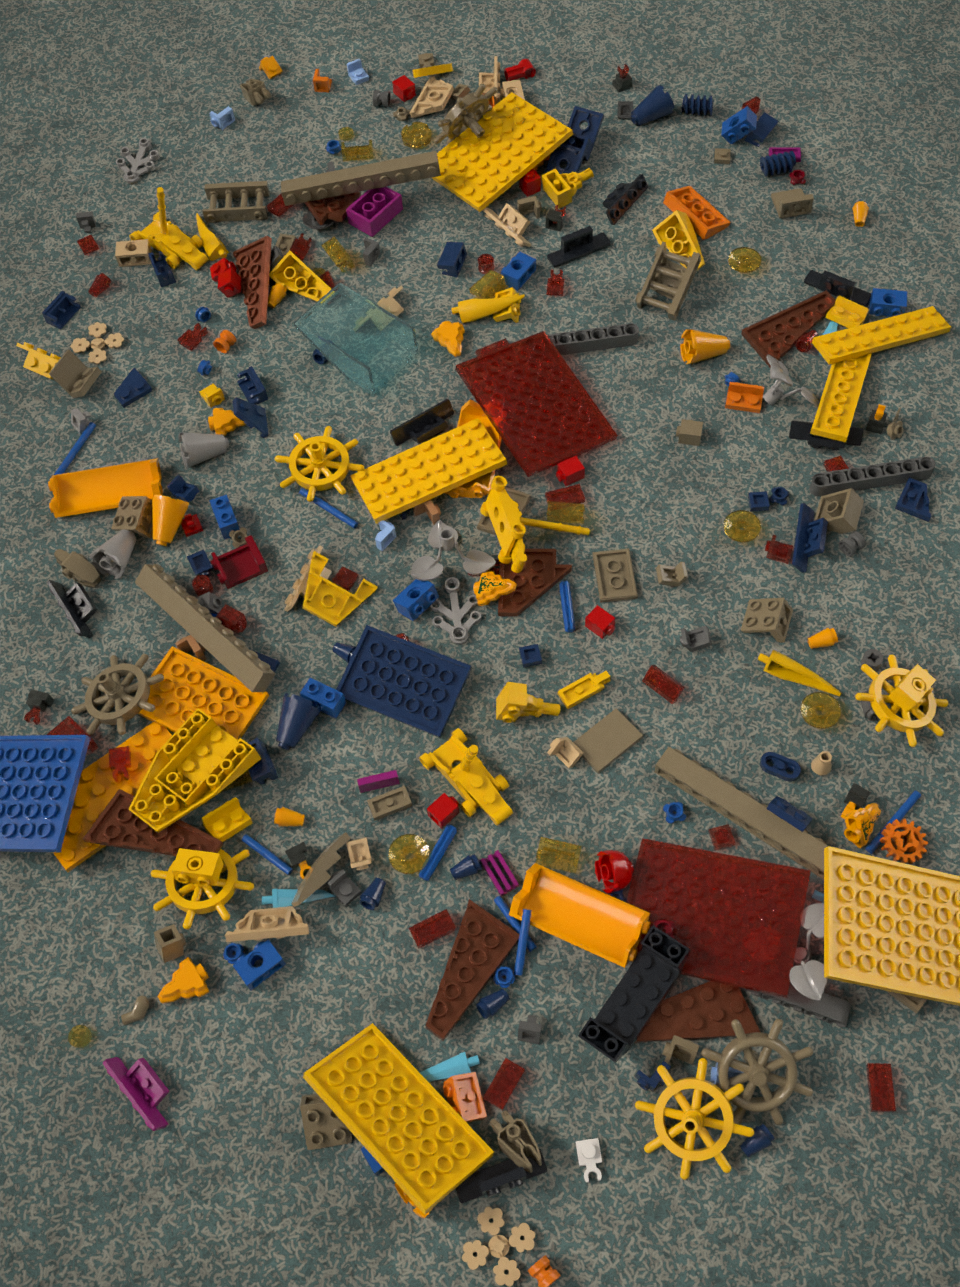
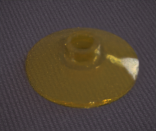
M740 247L734 249L729 254L728 263L735 271L750 273L760 267L761 256L752 248Z
M737 510L727 515L723 528L726 535L732 540L749 542L759 535L761 523L753 513Z
M814 692L803 699L800 712L802 718L810 726L826 729L838 722L841 716V707L838 701L830 694ZM816 711H821L823 715H818Z
M405 834L392 842L388 851L390 864L396 871L403 874H414L425 867L430 857L428 844L422 837L415 834ZM411 853L413 854V858L407 859L406 855Z

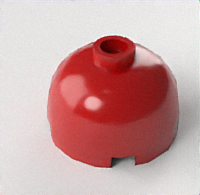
M605 850L597 854L599 860L595 861V874L598 882L601 879L603 880L606 889L602 890L606 893H612L626 888L632 878L633 864L620 851Z

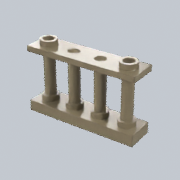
M267 181L205 184L206 196L210 200V208L202 210L205 222L268 219L266 206H263V197L270 195ZM249 197H257L256 206L247 207ZM232 198H241V207L231 208ZM217 199H226L225 208H216Z
M662 242L661 246L656 249V258L641 292H638L635 302L639 309L642 308L644 303L664 309L668 313V318L675 321L701 262V257L696 252H693L692 257L689 258L666 251V242ZM664 257L685 264L687 269L685 272L679 273L661 267L660 264ZM657 273L678 279L681 283L679 287L672 288L654 282V278ZM650 288L673 295L672 303L668 304L647 297Z

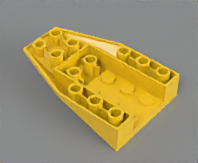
M197 708L156 753L129 807V811L159 833L215 797L261 760V757L254 747L241 738L237 740L217 726L212 717Z

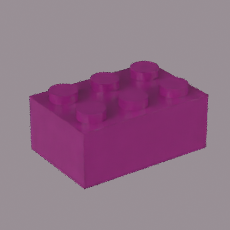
M386 186L367 190L346 209L348 224L373 237L403 210L402 196Z

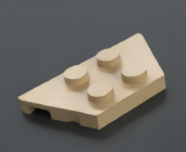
M430 75L410 111L411 118L444 110L454 92L453 85L445 83L441 79L436 80L434 75Z
M293 906L250 910L243 919L236 923V929L233 932H226L225 937L226 942L259 941L265 938L280 939L286 936L309 934V927L307 923H303L302 917L296 913Z

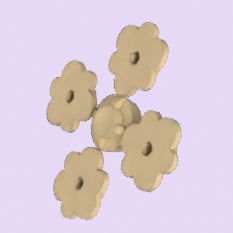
M96 322L88 327L89 335L95 337L91 343L86 338H76L70 347L74 353L85 352L86 348L91 346L94 351L89 353L88 361L100 364L107 360L106 351L103 350L105 344L109 348H119L122 346L124 338L120 333L110 334L109 338L105 340L99 338L102 334L106 333L105 329L107 326L104 323Z
M486 1207L484 1212L478 1215L477 1220L481 1224L482 1232H489L493 1237L490 1239L488 1247L481 1245L479 1240H475L473 1243L466 1242L463 1246L465 1253L462 1255V1260L467 1262L471 1270H475L479 1265L484 1266L486 1264L485 1258L490 1252L492 1256L500 1258L498 1265L493 1268V1272L496 1274L495 1282L500 1286L506 1284V1286L511 1287L514 1281L520 1278L521 1273L516 1268L517 1263L515 1260L509 1261L508 1258L504 1257L509 1251V1244L512 1247H516V1250L520 1253L524 1250L530 1251L534 1248L533 1239L535 1238V1232L530 1230L527 1223H521L519 1227L512 1228V1235L508 1241L503 1235H497L500 1230L499 1227L504 1226L502 1210L500 1208L492 1210L491 1207ZM505 1270H508V1271H509V1273H508L507 1275L504 1274V1271H505Z

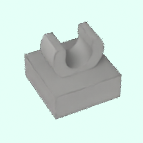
M78 408L71 410V424L79 433H83L86 426L90 423L88 418L91 415L88 411L81 413Z

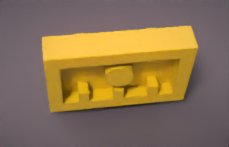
M513 287L496 292L495 298L510 297L520 294L517 293ZM521 300L494 313L493 319L499 322L512 318L515 323H518Z
M838 296L834 306L827 312L825 318L851 328L864 323L869 309L842 296Z
M237 797L225 802L202 817L205 831L222 842L253 824L251 817L241 808Z

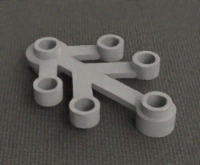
M147 138L139 140V151L135 159L132 157L128 147L121 148L122 157L126 158L132 165L131 170L126 166L124 158L116 160L117 167L121 168L125 173L123 176L124 180L129 184L136 183L139 176L155 170L153 161L160 158L158 151L152 150L149 153L150 156L143 159L145 152L152 148L151 142Z
M450 577L445 581V590L450 593L452 611L442 605L439 600H436L430 606L432 611L440 612L451 619L454 627L446 623L441 616H435L432 622L435 628H442L448 632L453 643L463 644L468 640L469 629L475 623L481 621V613L478 611L471 612L470 618L461 625L463 617L472 607L478 606L477 601L471 603L470 600L477 599L476 595H470L468 601L459 610L457 592L460 590V582L457 578ZM439 604V607L435 608L433 605ZM474 615H478V616H479L478 619H473L472 617H473ZM436 620L442 621L440 624L435 623ZM457 634L463 635L462 637H456Z

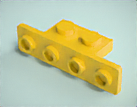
M26 342L23 345L17 343L16 346L29 351L23 367L53 379L49 373L61 357L52 353L49 356L47 355L48 351L40 348L35 350L33 349L34 345Z

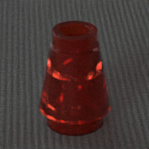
M103 273L97 275L88 290L89 294L95 298L110 287V278Z
M811 330L800 336L796 341L797 350L800 352L810 351L813 346V337H817L818 333L815 330Z

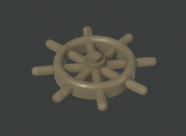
M480 84L476 92L470 93L463 98H458L457 103L450 109L445 119L438 121V126L442 127L443 132L434 139V143L439 144L448 136L446 142L448 145L467 128H470L476 137L480 138L485 133V130L477 121L492 109L488 100L497 93V88L493 87L483 95L485 85Z
M142 654L135 665L128 663L118 664L117 656L112 655L110 657L111 667L102 671L94 679L82 678L81 682L89 686L85 694V703L73 707L71 712L76 715L87 710L94 718L86 730L88 736L93 735L101 723L117 725L118 733L124 735L126 733V721L132 719L142 709L149 712L155 710V706L147 702L150 686L163 681L164 675L158 674L147 678L141 670L149 658L147 654ZM126 676L124 680L120 683V677ZM136 677L138 679V682L130 685V683ZM137 691L134 697L129 695L130 693ZM101 692H104L106 694L104 696L99 697ZM106 703L102 710L98 711L97 706ZM115 705V712L109 713Z
M734 1019L731 1022V1026L737 1038L732 1040L722 1053L704 1048L701 1054L707 1059L718 1062L717 1075L719 1083L715 1085L723 1092H726L738 1083L748 1082L743 1095L739 1094L730 1100L737 1106L734 1113V1124L740 1125L747 1110L752 1112L770 1111L775 1124L781 1125L783 1118L778 1106L782 1105L791 1096L793 1091L808 1097L813 1095L812 1088L797 1083L798 1074L796 1066L797 1061L812 1056L813 1049L806 1047L791 1053L789 1048L778 1039L783 1026L781 1019L774 1021L769 1034L760 1032L745 1034L740 1021ZM762 1046L763 1048L760 1055H758L751 1047ZM772 1049L782 1056L767 1063ZM743 1051L746 1063L734 1059L735 1056ZM786 1066L785 1078L771 1073ZM729 1067L744 1072L728 1079ZM767 1082L779 1085L780 1087L771 1093ZM756 1086H759L763 1097H752ZM703 1091V1097H711L708 1093Z

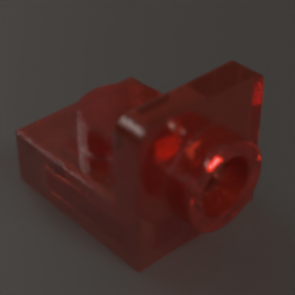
M757 96L743 103L742 109L748 106L756 114L759 111L761 99Z
M773 535L771 541L767 540L764 551L768 552L766 558L788 564L793 546L775 541L777 535Z

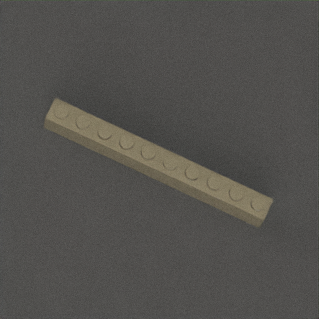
M437 151L281 181V194L285 206L441 176Z
M145 564L135 583L251 692L264 693L275 676V673L270 669V665L261 661L256 652L249 650L245 646L246 643L237 639L233 635V631L225 628L221 624V620L213 617L209 613V609L201 606L197 598L186 592V588L178 585L174 577L163 571V567L158 564Z
M671 747L667 748L655 765V773L824 879V848L828 847L825 841L811 836L806 829L801 832L767 810L768 805L755 801L750 794L739 791L731 782L723 781L715 772L707 771L697 761L685 757L680 750L672 749Z

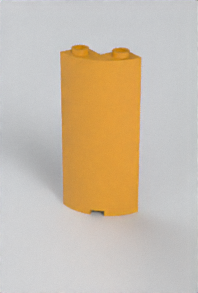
M470 399L461 407L457 427L478 418L500 449L508 406L496 399H493L486 406ZM495 470L446 492V494L452 498H482L490 493Z
M159 459L53 475L50 481H48L50 492L53 491L54 495L49 503L50 511L54 513L55 518L118 508L123 496H147L150 499L153 498V495L163 496Z
M537 863L533 864L526 871L523 887L513 897L509 916L522 921L523 909L532 910L531 926L624 968L629 961L633 962L638 953L636 948L642 935L647 934L651 924L648 921L649 912Z

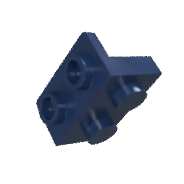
M778 796L767 807V810L801 832L807 829L813 819Z

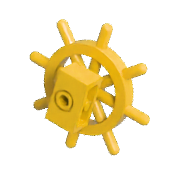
M892 654L888 656L890 668L883 670L880 674L876 673L867 664L861 666V670L873 681L870 685L869 693H857L855 698L858 701L870 702L873 711L880 719L875 726L877 732H882L886 726L900 732H906L908 743L911 747L917 745L915 732L923 729L925 726L937 736L944 735V730L932 720L936 713V707H947L948 701L946 699H935L931 686L936 679L929 674L928 670L923 669L918 664L910 671L898 668L896 656ZM886 680H893L895 688ZM883 688L889 695H883L881 689ZM885 703H890L891 708L889 709ZM920 705L923 706V712L918 709ZM898 711L901 712L902 718L896 715ZM910 713L919 720H911Z
M179 848L176 859L168 871H151L153 878L166 879L165 885L169 895L155 903L153 909L160 911L173 903L177 908L186 912L183 922V928L186 930L191 928L195 914H207L217 910L224 921L229 920L230 914L224 905L232 898L236 889L248 891L254 889L252 882L238 881V872L235 866L249 857V850H243L231 857L222 849L218 853ZM228 870L227 879L219 878L221 873ZM177 881L183 884H187L182 888L176 890ZM212 886L223 887V889L216 894ZM194 890L191 901L183 898V896ZM202 892L206 893L209 898L208 900L200 901Z

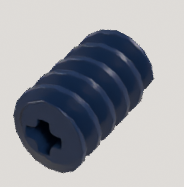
M685 94L682 112L685 110L688 115L691 110L692 115L696 111L700 115L703 111L704 116H706L709 111L710 116H712L714 103L712 95L707 100L706 95H703L702 99H700V95H697L696 99H694L693 94H691L690 98Z
M793 151L760 157V168L765 177L768 176L769 171L771 176L774 175L775 170L777 174H780L781 169L783 173H786L787 168L789 172H792L796 164V156Z

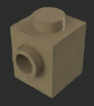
M682 419L681 426H677L676 437H679L678 443L699 446L703 422Z
M174 924L154 932L156 948L164 963L184 955L183 946L186 945L183 934H179Z

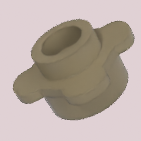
M399 107L396 112H393V117H396L399 121L407 120L408 115H410V110H406L404 107Z
M902 421L892 422L888 425L887 435L892 440L902 437Z
M244 527L237 531L232 530L229 533L233 540L232 545L235 548L242 544H247L245 540L247 529Z

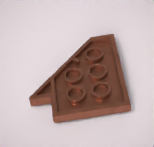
M355 192L304 203L319 225H323L327 219L342 222L347 217L346 209L361 196V193Z
M525 549L524 554L527 556V561L520 573H514L511 570L513 561L509 564L500 562V576L503 579L512 580L517 586L515 591L500 596L498 600V616H518L568 575L572 571V565L556 564V549Z

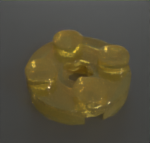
M413 122L409 127L406 125L401 131L403 144L411 148L423 149L430 143L432 131L427 124L422 122Z

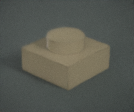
M458 84L454 88L451 98L457 100L458 98L465 97L470 92L469 87Z
M715 148L714 163L730 164L731 149Z

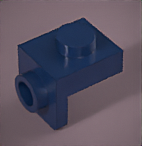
M177 475L167 485V488L176 499L186 502L192 501L200 491L197 486L186 483L180 475Z
M204 549L187 556L196 577L204 578L211 574L210 571L213 570V566Z
M663 1061L661 1065L665 1066L669 1072L671 1066ZM638 1070L635 1076L638 1079L637 1084L645 1091L650 1089L653 1092L659 1084L662 1086L665 1084L657 1070L651 1078L647 1077L640 1070Z

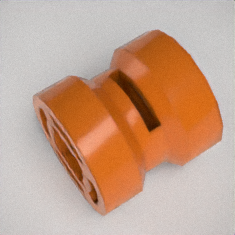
M223 330L220 333V337L215 339L213 345L218 351L226 354L230 350V346L235 344L236 337L230 331Z
M546 1255L527 1270L531 1277L537 1279L539 1287H549L561 1276L556 1269L550 1266V1260Z

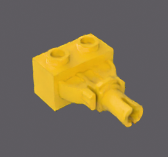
M588 168L580 173L559 174L556 169H553L542 175L543 190L557 208L560 209L572 203V197L578 189L582 188V182L594 177L593 171Z
M507 682L496 698V720H503L505 723H512L518 717L530 715L539 717L542 714L553 716L560 714V704L545 703L543 699L527 694V684Z

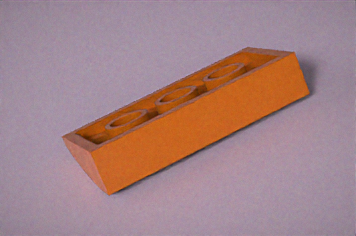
M691 186L666 193L663 203L673 212L679 210L686 213L695 233L703 240L724 230L731 223Z

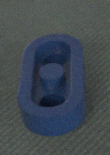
M767 752L763 754L760 760V767L764 772L785 781H795L800 775L801 767L796 761L777 753ZM767 762H772L774 766H768ZM786 770H791L793 774H788Z

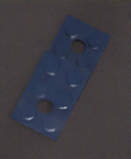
M575 106L567 126L572 129L573 135L551 153L544 174L553 169H556L559 174L578 173L582 160H589L604 119V114ZM582 123H588L586 129H580ZM563 161H567V162H568V165H567L566 168H561V167H560V164H561Z

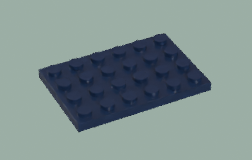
M366 625L336 690L343 693L345 700L441 738L472 667Z

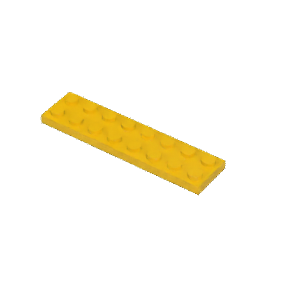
M934 306L813 337L812 344L830 365L950 332L951 326Z
M872 353L831 365L810 434L846 442Z

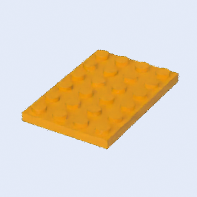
M172 646L150 676L164 675L163 681L150 686L147 702L153 704L155 710L149 712L142 709L138 715L152 722L155 721L175 733L193 712L199 708L212 717L217 726L239 740L268 699L269 693L266 691L264 693L251 692L235 676Z

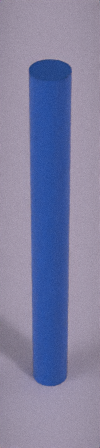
M93 422L88 424L54 475L64 474L96 427Z
M301 488L299 494L307 498L308 490ZM316 495L314 496L313 503L355 529L358 526V522Z
M914 791L887 824H892L896 819L900 822L921 797V794L918 791ZM885 826L865 848L870 854L881 844L880 839L884 837L881 832L886 829Z

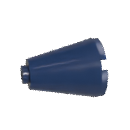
M662 85L656 86L631 112L632 116L630 118L634 125L640 126L674 113L672 110L674 109L672 98L668 92L664 93Z
M285 693L276 736V742L279 743L278 746L285 750L295 748L320 713L321 707L319 705L315 708L312 706V701L294 694L289 697L288 693Z

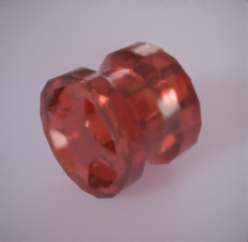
M482 254L478 257V270L480 273L490 274L494 271V257L492 255Z
M199 575L193 579L192 586L198 597L207 592H213L211 581L206 575Z

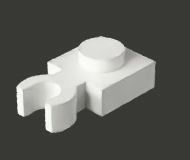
M598 1138L576 1141L579 1167L586 1166L584 1172L585 1182L589 1183L588 1175L591 1172L596 1173L597 1180L601 1181V1171L596 1167V1164L602 1163Z

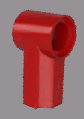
M523 59L518 65L504 69L507 81L522 77L525 79L533 78L536 74V70L529 59Z

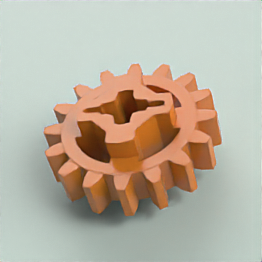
M896 819L892 824H887L885 826L886 829L881 832L884 837L880 839V842L885 843L881 849L887 850L886 857L893 856V861L897 862L900 860L904 864L908 861L911 865L915 860L919 861L927 851L923 848L928 844L927 841L923 840L926 833L920 834L919 831L922 827L915 828L914 821L907 824L906 819H903L901 822Z

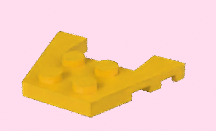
M314 551L311 557L302 609L336 627L374 593L378 586L363 579L355 594L348 592L320 576L329 559Z

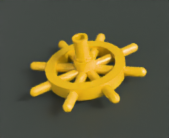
M330 426L325 427L323 436H315L305 440L299 433H295L293 437L298 442V445L292 450L290 457L280 455L275 457L276 462L289 464L292 475L282 481L280 487L286 488L296 482L301 487L309 490L307 494L308 502L314 500L316 491L328 490L333 487L341 495H344L346 489L341 485V482L345 479L349 470L364 471L362 464L350 463L347 452L358 445V440L353 439L343 445L340 441L330 437L332 432ZM327 448L334 450L328 455H325ZM305 453H307V455L310 457V459L301 458V457H302ZM338 456H341L342 458L341 462L331 461L337 458ZM297 465L307 466L300 471L297 469ZM328 468L338 470L334 474H332V472ZM313 472L312 479L305 477ZM320 474H324L326 478L319 479Z
M701 1058L698 1061L696 1077H687L674 1081L665 1066H658L657 1072L667 1087L659 1096L657 1103L652 1104L640 1100L635 1102L637 1110L654 1114V1125L658 1137L644 1146L645 1152L652 1153L664 1145L671 1153L682 1158L680 1177L683 1180L689 1178L692 1161H703L712 1157L715 1158L724 1173H729L731 1166L721 1151L728 1144L732 1133L747 1137L754 1135V1130L751 1127L734 1124V1114L729 1102L744 1091V1086L738 1083L726 1092H723L715 1084L705 1080L708 1064L705 1058ZM694 1089L691 1105L681 1090ZM704 1091L712 1096L714 1100L700 1108ZM674 1096L683 1111L666 1107L668 1100ZM721 1108L724 1121L706 1116ZM664 1116L681 1120V1122L667 1130ZM705 1126L722 1130L716 1142ZM683 1131L687 1133L685 1146L674 1139ZM696 1132H698L707 1147L694 1149Z

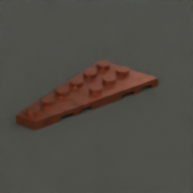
M265 236L233 252L234 257L237 259L235 264L239 268L238 274L242 277L241 290L245 295L244 304L248 308L246 313L249 326L253 329L266 325L272 242V238L269 236Z
M826 290L742 329L741 334L770 368L771 365L768 363L766 356L770 355L779 360L834 306L836 300Z
M121 789L116 792L83 838L84 842L171 856H177L179 848L218 853L223 846L222 841L181 820H177L159 833L129 811L135 796Z
M470 899L425 1025L427 1030L442 1041L445 1040L519 941L520 934Z
M731 972L663 1000L635 1043L670 1041L674 1035L688 1040L736 1037L731 1026V1022L734 1019L740 1021L745 1034L760 1032Z

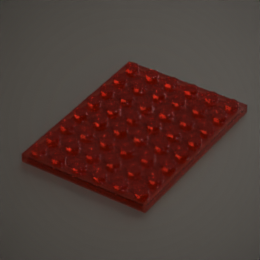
M544 331L456 365L455 370L527 477L554 467L571 457L579 456L616 440L618 436Z
M642 838L626 903L650 913L648 919L651 922L649 930L657 920L673 921L675 923V929H673L674 939L690 949L681 971L682 975L787 998L790 987L789 975L794 965L811 870ZM646 934L642 935L641 940L636 948L638 950L637 956L643 948L641 942L646 936Z

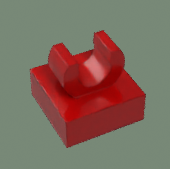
M190 513L184 516L185 519L182 520L181 525L186 537L203 531L197 514L191 516Z

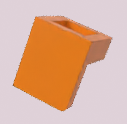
M316 69L313 77L315 92H329L332 79L320 77L319 69Z

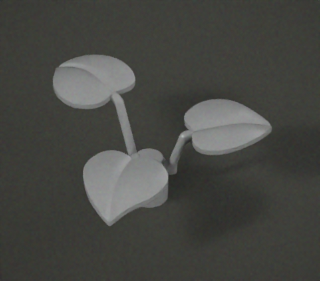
M767 355V361L771 365L770 379L777 380L763 395L764 400L773 406L779 399L783 400L796 392H800L818 408L820 402L817 396L804 386L784 395L782 394L784 392L780 387L782 382L792 386L793 381L789 377V371L786 366L774 357Z
M439 519L432 527L428 536L430 546L436 549L439 548L437 559L435 560L430 556L419 557L412 565L411 576L420 581H431L438 578L444 570L443 565L438 563L442 550L450 551L453 547L457 549L462 560H465L463 562V569L472 575L485 573L495 566L496 561L489 554L480 550H471L465 557L458 546L457 531Z
M816 903L806 907L800 916L802 927L809 930L807 932L805 948L799 947L791 952L783 945H779L782 939L781 934L772 928H760L752 932L745 939L743 947L754 960L760 963L774 961L779 955V949L783 950L790 958H793L796 964L790 970L789 975L793 987L802 995L812 1000L821 1001L828 978H824V965L819 961L813 960L809 953L811 951V934L813 933L820 939L824 938V903Z

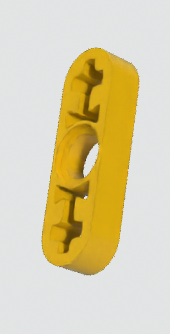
M452 63L413 69V77L453 71Z

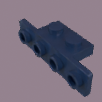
M805 503L800 504L792 565L802 573L807 571L808 557L824 552L828 521L825 518L813 521L814 511Z

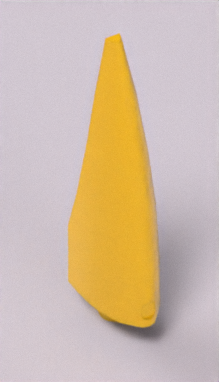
M197 213L196 219L199 235L210 261L226 258L229 251L223 242L209 230Z
M525 295L464 300L458 302V307H453L451 310L452 314H460L463 324L499 312L523 299Z
M773 650L770 657L760 653L757 659L766 664L763 671L773 676L837 696L841 695L840 691L822 677L780 652Z

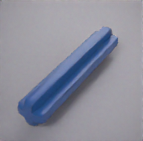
M562 581L559 583L564 627L565 631L569 633L575 631L570 584L568 581Z
M446 826L420 870L419 877L423 880L428 881L457 833L454 826Z

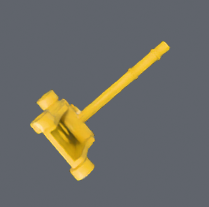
M158 187L159 212L153 216L151 224L142 231H134L129 237L131 241L148 239L151 247L163 252L167 256L166 262L173 269L177 268L180 265L179 262L184 260L193 269L198 270L209 260L206 254L198 250L203 246V241L197 235L191 238L188 237L178 226L167 221L164 189Z
M499 475L493 478L492 488L487 500L483 502L480 508L482 515L490 517L502 548L498 554L499 561L503 564H509L513 561L511 570L514 573H520L527 561V556L524 554L525 544L523 543V536L526 532L525 526L575 533L577 535L588 536L590 533L589 528L521 517L522 513L519 511L518 503L510 498L505 489L507 480Z
M457 728L451 733V739L434 752L424 753L419 757V760L427 770L435 766L464 798L465 801L460 804V807L468 817L473 816L476 813V809L480 806L494 824L498 826L513 814V810L506 804L498 792L500 790L502 792L505 791L509 784L501 774L493 778L481 760L476 756L478 747L471 745L467 748L463 744L467 741V737L461 729ZM456 761H460V762H461V763H459L457 766H455L454 768H452V764H453L454 762H456Z

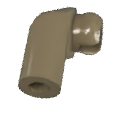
M139 996L136 999L133 1010L121 1015L124 1025L145 1017L149 1007V1001L146 996Z

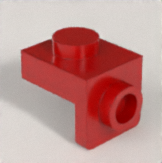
M225 257L214 263L210 267L212 280L217 282L218 274L229 268L236 272L235 264L232 261H228Z

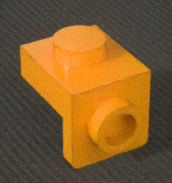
M273 56L265 57L260 61L259 69L260 71L264 70L269 79L283 72Z

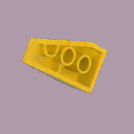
M676 210L652 229L660 245L662 242H666L669 252L686 258L692 257L693 252L699 253L701 262L697 270L705 265L694 228L686 213Z
M290 250L269 273V276L276 283L283 285L286 289L323 305L335 293Z

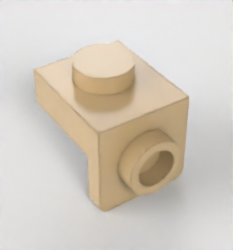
M568 737L553 740L550 744L551 748L547 752L550 756L556 755L568 768H573L584 754Z
M367 837L347 841L351 868L356 867V870L369 868L368 864L372 863Z

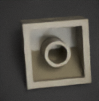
M852 488L821 496L814 521L825 518L828 521L827 530L841 534L856 531L864 500Z

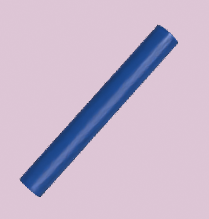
M245 834L242 841L287 875L291 874L293 871L292 867L249 835Z
M501 896L496 897L494 902L513 929L520 934V922L516 918L509 916L510 908ZM528 935L527 948L531 952L537 946Z
M523 909L514 969L515 975L522 976L532 910Z

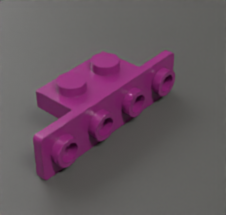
M119 1057L105 1059L103 1065L107 1069V1073L114 1078L121 1092L128 1097L133 1108L143 1117L145 1124L152 1131L166 1128L168 1122L156 1107L170 1091L145 1058L138 1059L129 1071Z

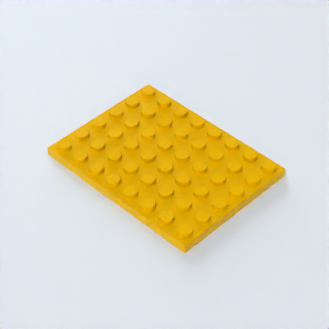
M511 92L490 111L485 113L483 118L477 121L485 130V133L480 138H477L473 131L467 128L437 153L441 176L431 178L481 212L573 135V131Z
M831 846L824 848V978L960 1006V876Z

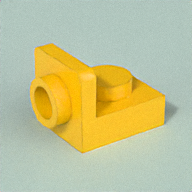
M214 383L199 391L201 397L210 408L221 404L225 400L222 389L217 388Z

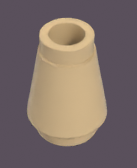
M822 751L813 759L811 768L816 774L827 775L831 771V754L827 751Z

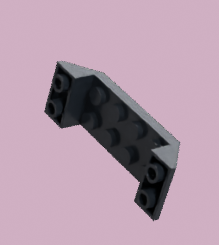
M654 925L641 942L642 950L596 1018L590 1017L578 1035L579 1038L615 1063L632 1048L680 976L690 952L688 947Z

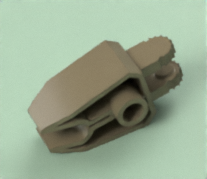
M252 78L247 80L246 83L240 84L244 98L251 105H260L265 99L271 98V94L266 89L263 81Z
M62 549L55 550L54 556L57 563L62 567V574L66 578H72L83 586L95 588L101 581L94 565L88 562L85 556L75 551L69 554Z
M505 1110L501 1115L507 1123L506 1127L502 1128L495 1119L490 1121L492 1128L498 1135L499 1149L519 1168L523 1167L525 1171L531 1173L533 1170L531 1163L527 1159L528 1156L532 1157L540 1166L542 1165L537 1143L524 1120L518 1118L514 1120Z

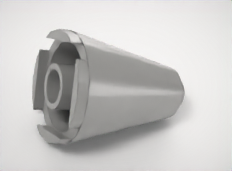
M179 433V442H183L181 443L180 451L186 468L227 452V448H229L228 438H224V435Z
M123 529L96 548L89 557L90 559L92 558V565H94L95 569L105 577H108L110 574L115 576L114 579L120 578L124 574L137 540L135 534L132 531Z

